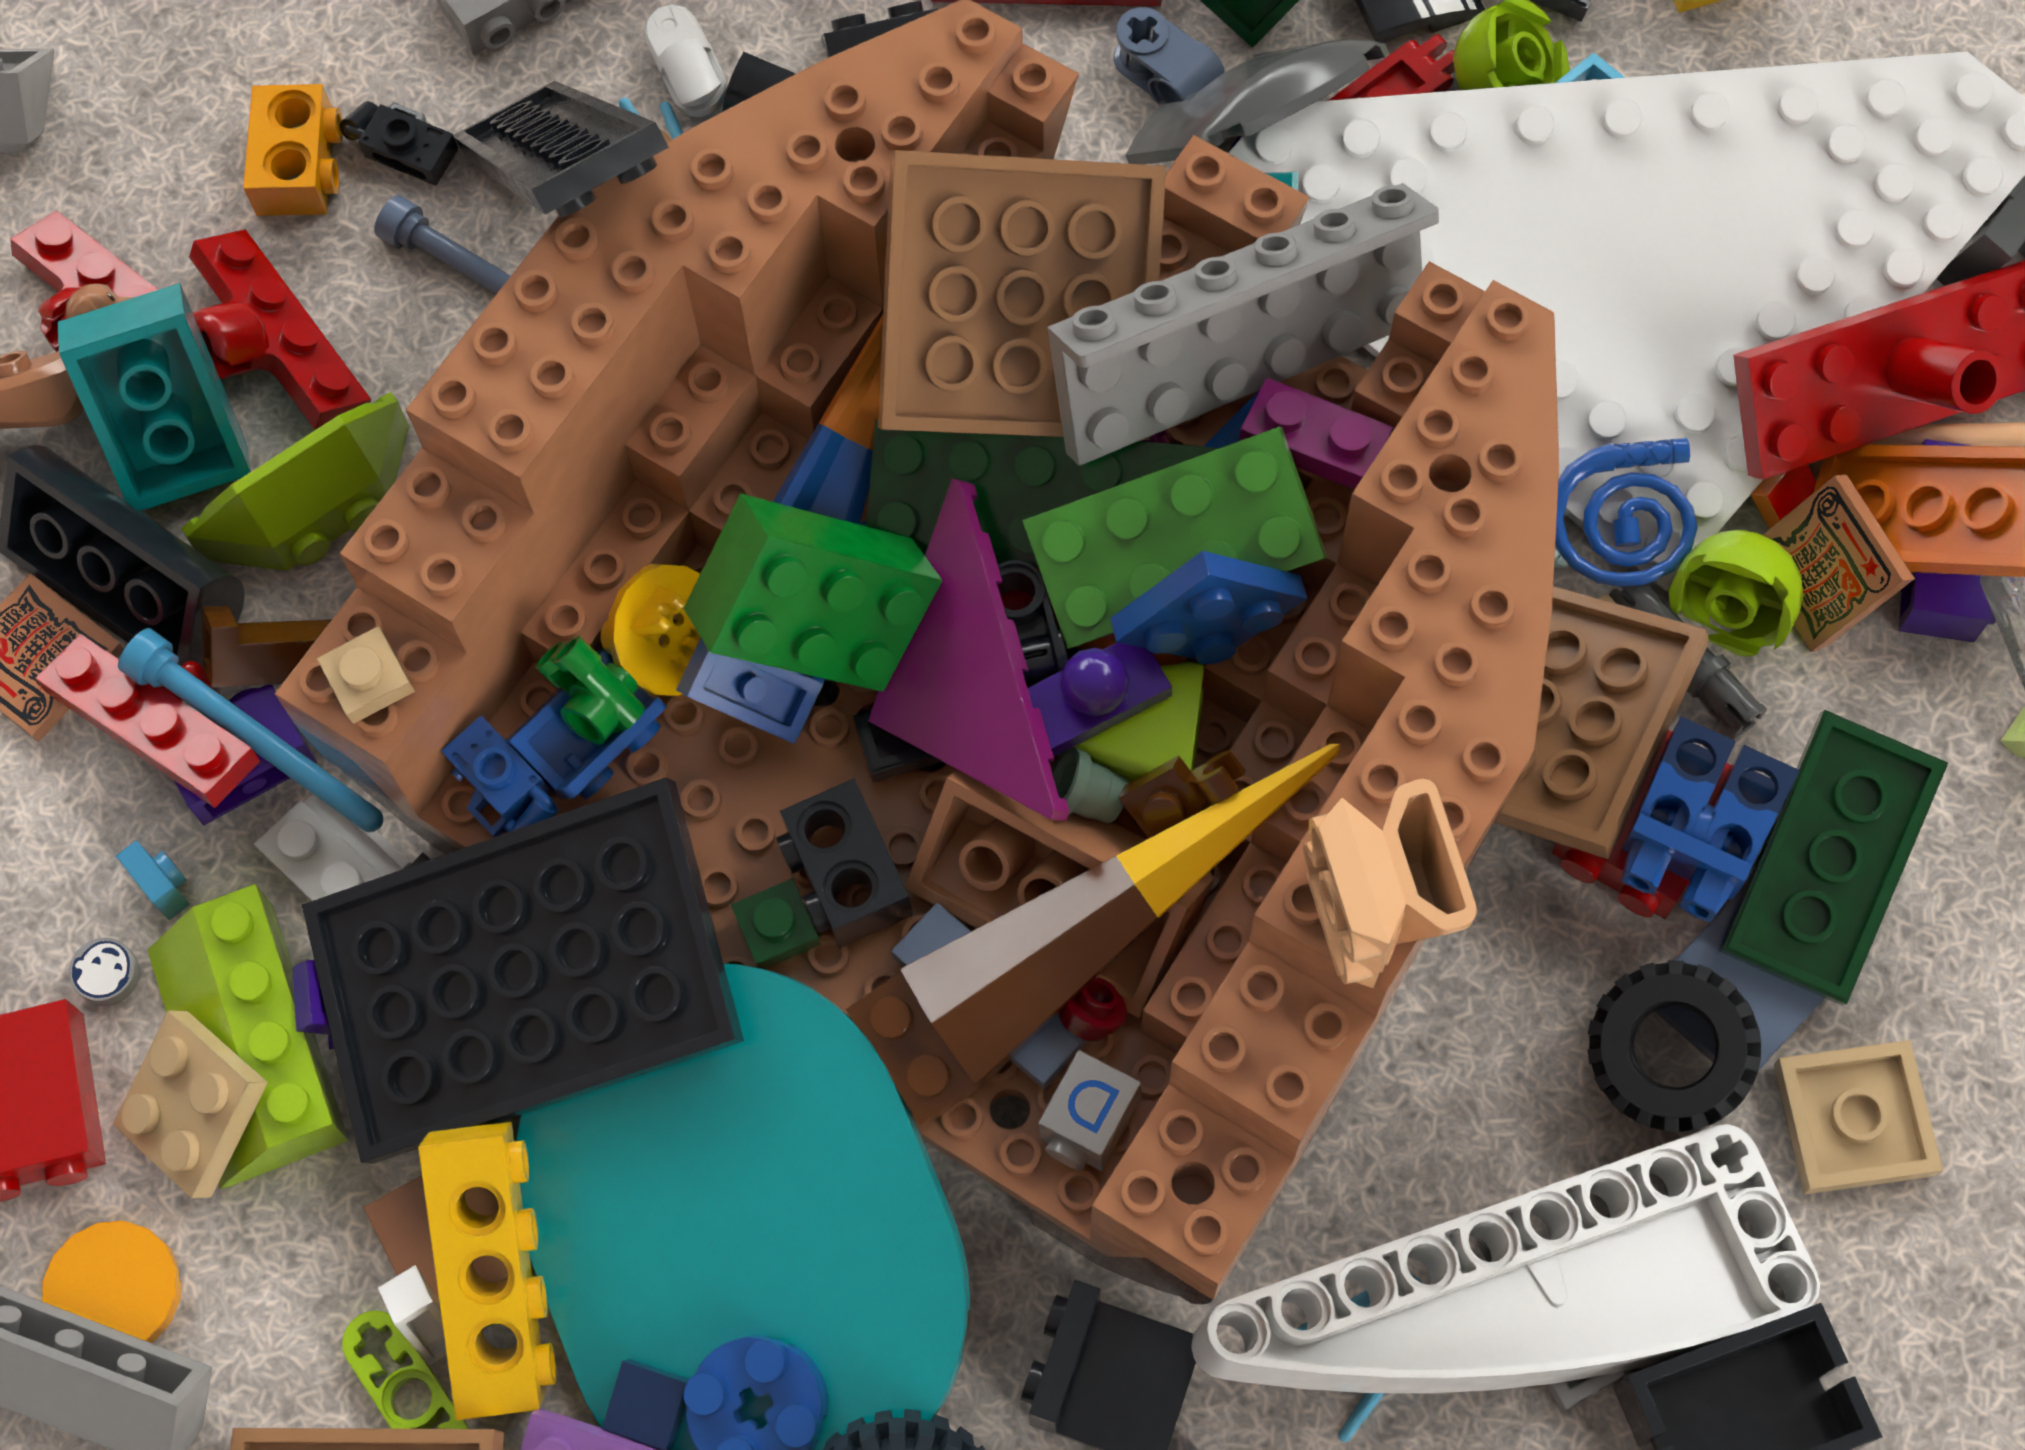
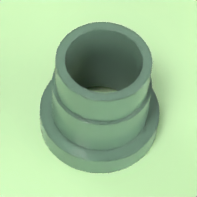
M1075 747L1064 751L1054 764L1052 775L1059 798H1064L1067 801L1069 814L1072 812L1105 824L1113 822L1124 806L1118 798L1124 786L1128 784L1127 778L1111 771L1105 766L1092 762L1089 753Z

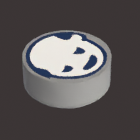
M99 938L83 945L75 953L69 968L70 982L75 991L86 1001L99 1006L114 1005L126 999L134 991L140 977V965L135 954L125 944L112 938Z

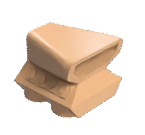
M1424 778L1417 779L1397 788L1383 831L1343 798L1338 801L1328 814L1309 819L1311 842L1303 844L1306 877L1337 976H1340L1345 985L1357 982L1374 988L1379 973L1383 972L1385 965L1389 964L1396 944L1462 931L1469 928L1474 922L1477 914V905L1438 788L1432 781Z

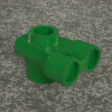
M576 636L566 644L561 641L554 644L539 659L535 668L556 688L561 687L571 696L560 711L565 723L585 740L594 744H603L611 733L628 730L634 725L646 707L634 696L639 688L636 680L618 665L612 663L604 665L601 662L602 657L580 636Z

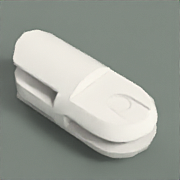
M674 4L658 8L649 16L644 27L646 44L675 105L682 113L688 115L692 122L702 123L722 113L728 87L725 73L696 17L687 8Z

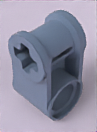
M1138 7L1130 9L1121 16L1117 23L1116 38L1118 45L1114 52L1116 69L1124 77L1149 93L1158 104L1162 100L1166 103L1184 101L1185 98L1200 91L1218 76L1225 73V68L1214 51L1202 42L1191 38L1165 19L1159 12L1151 8ZM1152 26H1153V27H1154V29H1153V35H1152V37H1151V29H1152ZM1130 56H1131V63H1130V65H1129V64H1128V61H1129V58H1130Z

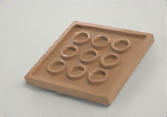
M891 150L878 428L882 430L1064 437L1047 327L1073 317L1076 312L1083 308L1103 305L1134 292L1145 283L1159 281L1166 166ZM1150 436L1142 440H1149Z
M1553 586L1552 613L1535 748L1527 767L1495 823L1609 859L1708 646L1707 629Z

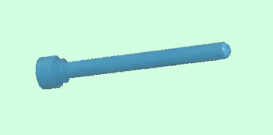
M150 628L142 630L125 647L118 661V669L139 685L149 683L153 687L163 685L215 724L249 745L255 753L362 830L375 832L382 826L383 814L377 807L178 665L179 657L172 652L173 645Z

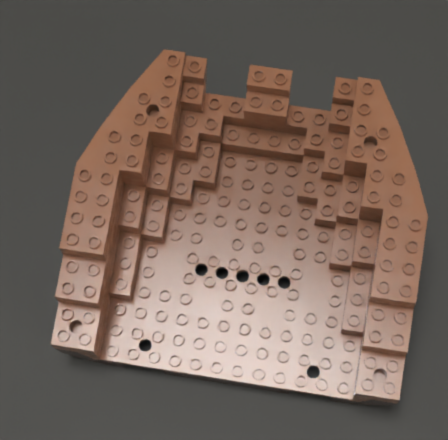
M959 0L822 60L698 124L667 142L669 148L653 156L658 165L650 172L624 184H620L616 176L592 189L596 196L592 203L568 216L559 217L558 215L406 408L422 448L339 553L357 588L275 692L276 697L302 734L329 762L340 768L396 818L444 854L493 838L467 810L475 788L465 777L459 781L451 773L455 767L441 751L481 715L506 740L559 689L535 668L537 662L547 650L560 641L566 644L576 636H580L596 652L604 649L600 640L603 624L608 620L610 609L619 589L635 573L649 564L687 566L701 574L740 493L773 502L883 315L891 150L1054 159L1079 73L1023 44L1022 27L971 0ZM1193 135L1166 173L1159 281L1194 268L1204 259L1221 257L1251 245L1258 238L1266 234L1280 233L1300 225L1310 197ZM1430 261L1395 311L1389 339L1368 370L1343 356H1339L1280 381V383L1393 426V430L1355 490L1296 467L1327 558L1287 571L1301 575L1307 600L1285 614L1280 624L1269 630L1259 632L1237 647L1236 653L1231 658L1220 663L1203 664L1201 689H1204L1195 769L1219 753L1230 749L1246 770L1243 776L1233 780L1239 787L1237 791L1239 792L1329 744H1339L1340 750L1335 759L1208 872L1215 879L1194 927L1170 969L1143 1009L1142 1015L1138 1018L1127 1012L1126 1019L1119 1030L1107 1035L1102 1040L1089 1041L1080 1050L1141 1082V1101L1103 1171L1087 1163L1082 1171L1066 1166L1045 1151L1049 1143L1041 1140L1038 1123L1073 1059L1045 1090L1009 1060L983 1087L926 1126L920 1125L913 1115L924 1145L928 1143L1031 1208L1032 1224L1098 1266L1162 1292L1180 1296L1191 1304H1209L1217 1296L1307 1149L1339 1089L1426 940L1422 939L1396 944L1389 964L1385 965L1383 972L1379 973L1374 988L1357 982L1346 985L1342 982L1340 976H1337L1306 877L1303 844L1311 842L1309 819L1328 814L1338 801L1343 798L1383 831L1397 788L1417 779H1428L1435 783L1438 788L1466 872L1527 767L1535 748L1552 613L1559 480L1554 312L1495 280H1492L1486 291ZM1258 391L1168 428L1174 443L1204 446ZM869 491L860 522L867 519ZM675 614L674 617H673V623H674V624H676V622H677V615H676V614ZM380 626L415 692L352 724L346 716L317 658ZM662 636L659 638L660 646L663 644ZM1076 646L1075 651L1067 654L1068 661L1079 652ZM1186 658L1184 661L1199 663L1196 659ZM824 679L833 682L839 687L840 693L838 698L832 704L825 707L813 705L795 744L683 694L679 696L648 694L650 697H659L667 708L655 719L661 725V728L643 747L634 753L626 747L608 765L614 771L611 778L587 799H584L580 794L572 800L560 799L551 789L546 794L557 805L558 812L556 815L665 777L675 781L723 963L757 968L730 904L791 878L794 879L801 897L813 892L804 869L791 874L776 840V837L787 833L780 810L855 778L905 887L948 776L957 770L946 764L942 769L935 772H925L917 769L873 783L853 715L872 710L878 694L877 690ZM1058 755L1054 757V761L1049 762L1051 771L1058 759ZM490 804L480 811L481 815L492 826L501 817ZM1123 807L1113 822L1146 840L1149 839L1128 810ZM836 826L822 827L813 834L810 843L819 848L832 847L840 842L845 831ZM852 884L845 887L839 893L836 902L844 907H858L869 899L872 890L862 884ZM906 889L913 916L839 948L831 929H828L818 934L821 942L820 946L768 967L765 970L794 978L814 988L815 991L835 1003L849 1015L845 1009L901 972L900 969L903 966L893 959L891 951L929 912L934 904ZM954 916L970 931L977 929L974 926ZM1004 1096L1019 1097L1029 1106L1030 1114L1028 1120L1022 1126L1015 1129L1002 1128L992 1120L990 1115L993 1104Z

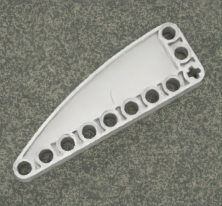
M1724 1124L1713 1126L1226 1300L1218 1305L1198 1326L1193 1334L1191 1347L1195 1361L1207 1374L1220 1379L1244 1383L1358 1393H1449L1509 1389L1598 1377L1659 1364L1811 1307L1819 1296L1820 1281L1811 1258L1756 1144L1739 1127ZM1718 1158L1723 1166L1718 1168L1712 1160ZM1649 1173L1655 1174L1663 1180L1668 1190V1196L1662 1195L1655 1190L1651 1184ZM1590 1194L1597 1195L1605 1201L1609 1208L1610 1218L1596 1212L1591 1204ZM1530 1214L1538 1216L1546 1222L1550 1228L1551 1240L1542 1238L1534 1231L1530 1222ZM1738 1215L1743 1216L1751 1223L1754 1228L1755 1238L1750 1237L1740 1227ZM1469 1236L1477 1237L1486 1243L1491 1252V1262L1483 1261L1475 1256L1470 1248ZM1407 1258H1414L1425 1264L1431 1276L1430 1285L1420 1283L1413 1278L1408 1270ZM1768 1278L1779 1283L1784 1291L1785 1302L1780 1301L1771 1292ZM1345 1280L1356 1281L1365 1288L1369 1295V1307L1358 1306L1349 1299L1344 1287ZM1289 1302L1302 1309L1307 1318V1330L1294 1329L1286 1323L1282 1316L1281 1303ZM1218 1325L1231 1326L1240 1333L1244 1341V1353H1232L1222 1347L1216 1333Z

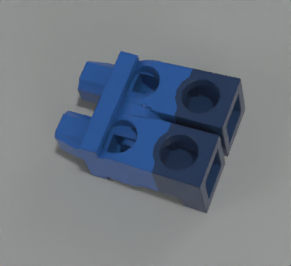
M1680 716L1669 736L1631 831L1622 847V850L1627 851L1628 854L1625 859L1621 881L1643 893L1654 894L1666 870L1690 881L1679 907L1688 914L1703 921L1711 922L1727 899L1733 900L1745 883L1753 863L1800 770L1743 745L1726 775L1714 806L1708 804L1709 799L1736 741ZM1695 743L1702 744L1706 748H1703ZM1756 771L1763 772V773H1765L1766 775H1768L1769 777H1767V776H1765V775H1763V774H1761V773H1758V772H1756Z

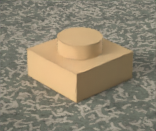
M380 626L317 658L346 716L352 724L415 692Z

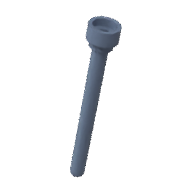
M401 195L392 197L383 206L376 219L374 232L380 239L397 249H400L402 246L408 249L418 247L494 294L498 293L511 276L429 227V220L423 216L422 208Z

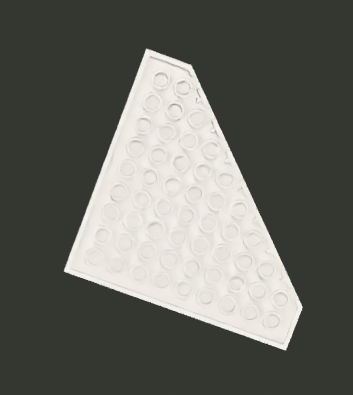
M1966 51L1317 101L1251 136L1246 137L1244 135L1228 153L1262 172L1298 171V191L1310 197L1300 224L1314 219L1316 215L1323 211L1340 209L1372 196L1376 190L1382 187L1399 185L1401 183H1404L1438 207L1439 223L1420 231L1422 271L1430 261L1486 291L1492 280H1495L1554 312L1559 477L1567 465L1591 449L1608 443L1633 444L1644 441L1656 442L1666 439L1670 441V439L1688 438L1690 445V461L1688 463H1670L1666 465L1659 463L1654 466L1639 467L1637 465L1632 468L1616 469L1615 467L1614 471L1595 473L1580 481L1571 492L1565 515L1583 529L1584 510L1593 492L1611 477L1631 472L1653 474L1678 486L1693 506L1698 526L1693 544L1694 547L1706 538L1717 534L1762 482V479L1748 476L1733 354L1924 293L2025 176V97ZM1389 336L1363 347L1373 356L1377 357L1388 341ZM1632 486L1616 491L1603 502L1598 513L1597 528L1603 541L1615 550L1624 552L1641 550L1654 541L1658 533L1657 520L1647 511H1634L1633 517H1638L1641 543L1625 547H1617L1615 544L1613 520L1618 519V510L1627 499L1636 497L1656 499L1670 514L1673 533L1663 553L1647 564L1629 567L1632 571H1644L1669 557L1680 543L1683 525L1680 512L1666 495L1649 487ZM1681 564L1674 572L1649 584L1664 595L1668 591Z

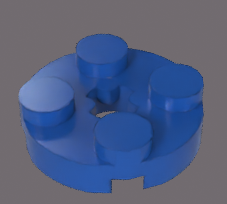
M751 1335L722 1344L705 1357L695 1375L688 1380L684 1387L683 1397L686 1404L687 1426L698 1450H814L820 1440H817L822 1431L823 1418L827 1417V1389L816 1364L804 1351L792 1344L787 1345L778 1339H772L768 1336ZM750 1387L756 1396L768 1394L772 1399L773 1406L765 1412L768 1424L764 1427H759L754 1419L746 1421L742 1415L741 1407L745 1404L744 1393Z

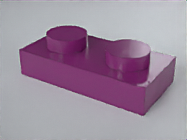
M1266 378L1241 427L1239 441L1277 427H1282L1296 467L1355 490L1392 434L1393 426Z

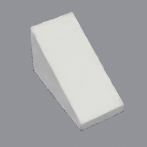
M412 1266L379 1286V1292L394 1325L425 1361L431 1365L447 1356L440 1302L417 1266Z

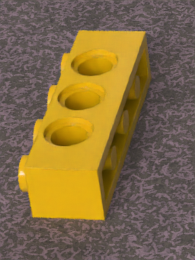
M511 1122L429 1132L418 1146L455 1418L456 1420L540 1410L547 1392L546 1386L556 1384V1362L552 1343L541 1344L538 1318L547 1317V1295L543 1276L532 1277L529 1251L538 1249V1228L534 1209H523L520 1183L529 1181V1161L525 1141H514ZM473 1187L488 1189L497 1198L499 1210L490 1215L475 1213L468 1207L465 1201V1191ZM485 1255L500 1259L507 1268L508 1278L500 1282L484 1280L477 1274L474 1268V1259ZM490 1324L505 1325L514 1332L517 1338V1345L508 1349L493 1347L485 1339L483 1328Z

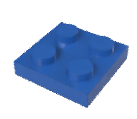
M1201 551L1110 619L1115 639L1118 643L1146 648L1151 653H1169L1196 659L1202 664H1215L1231 658L1236 653L1237 647L1259 632L1269 630L1280 624L1283 616L1307 600L1301 575Z

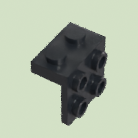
M1074 1280L1068 1298L1058 1294L1054 1298L1043 1334L1054 1338L1046 1364L1033 1361L1022 1391L1020 1401L1032 1404L1029 1411V1425L1098 1450H1168L1196 1364L1191 1347L1193 1333L1101 1302V1288Z

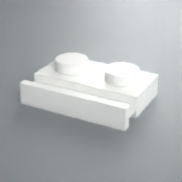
M314 794L305 802L300 800L254 843L258 851L310 901L408 868L411 865L380 833L362 830Z

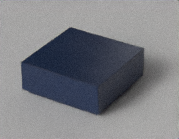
M632 1359L622 1361L602 1429L661 1450L672 1449L686 1407L683 1396L684 1387L689 1379Z

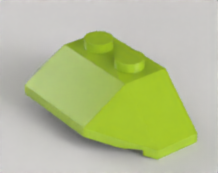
M390 392L378 398L375 403H365L336 416L231 484L204 508L199 518L195 517L181 527L182 532L195 550L213 562L288 571L298 563L305 566L320 560L328 552L330 542L350 529L353 531L359 529L396 481L409 427L398 400Z

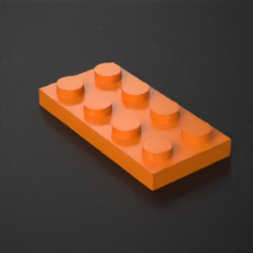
M1864 445L1823 459L1814 492L1832 477L1847 475L1910 572L2025 577V446Z

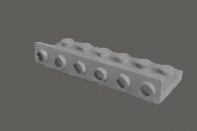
M1404 183L1382 187L1376 190L1372 196L1340 209L1323 211L1316 215L1314 219L1280 233L1266 234L1258 238L1251 245L1221 257L1204 259L1194 268L1162 281L1145 283L1130 294L1100 306L1083 308L1076 312L1073 317L1048 326L1066 454L1079 466L1254 393L1261 389L1266 378L1280 382L1389 336L1395 311L1422 272L1420 231L1439 223L1438 207Z

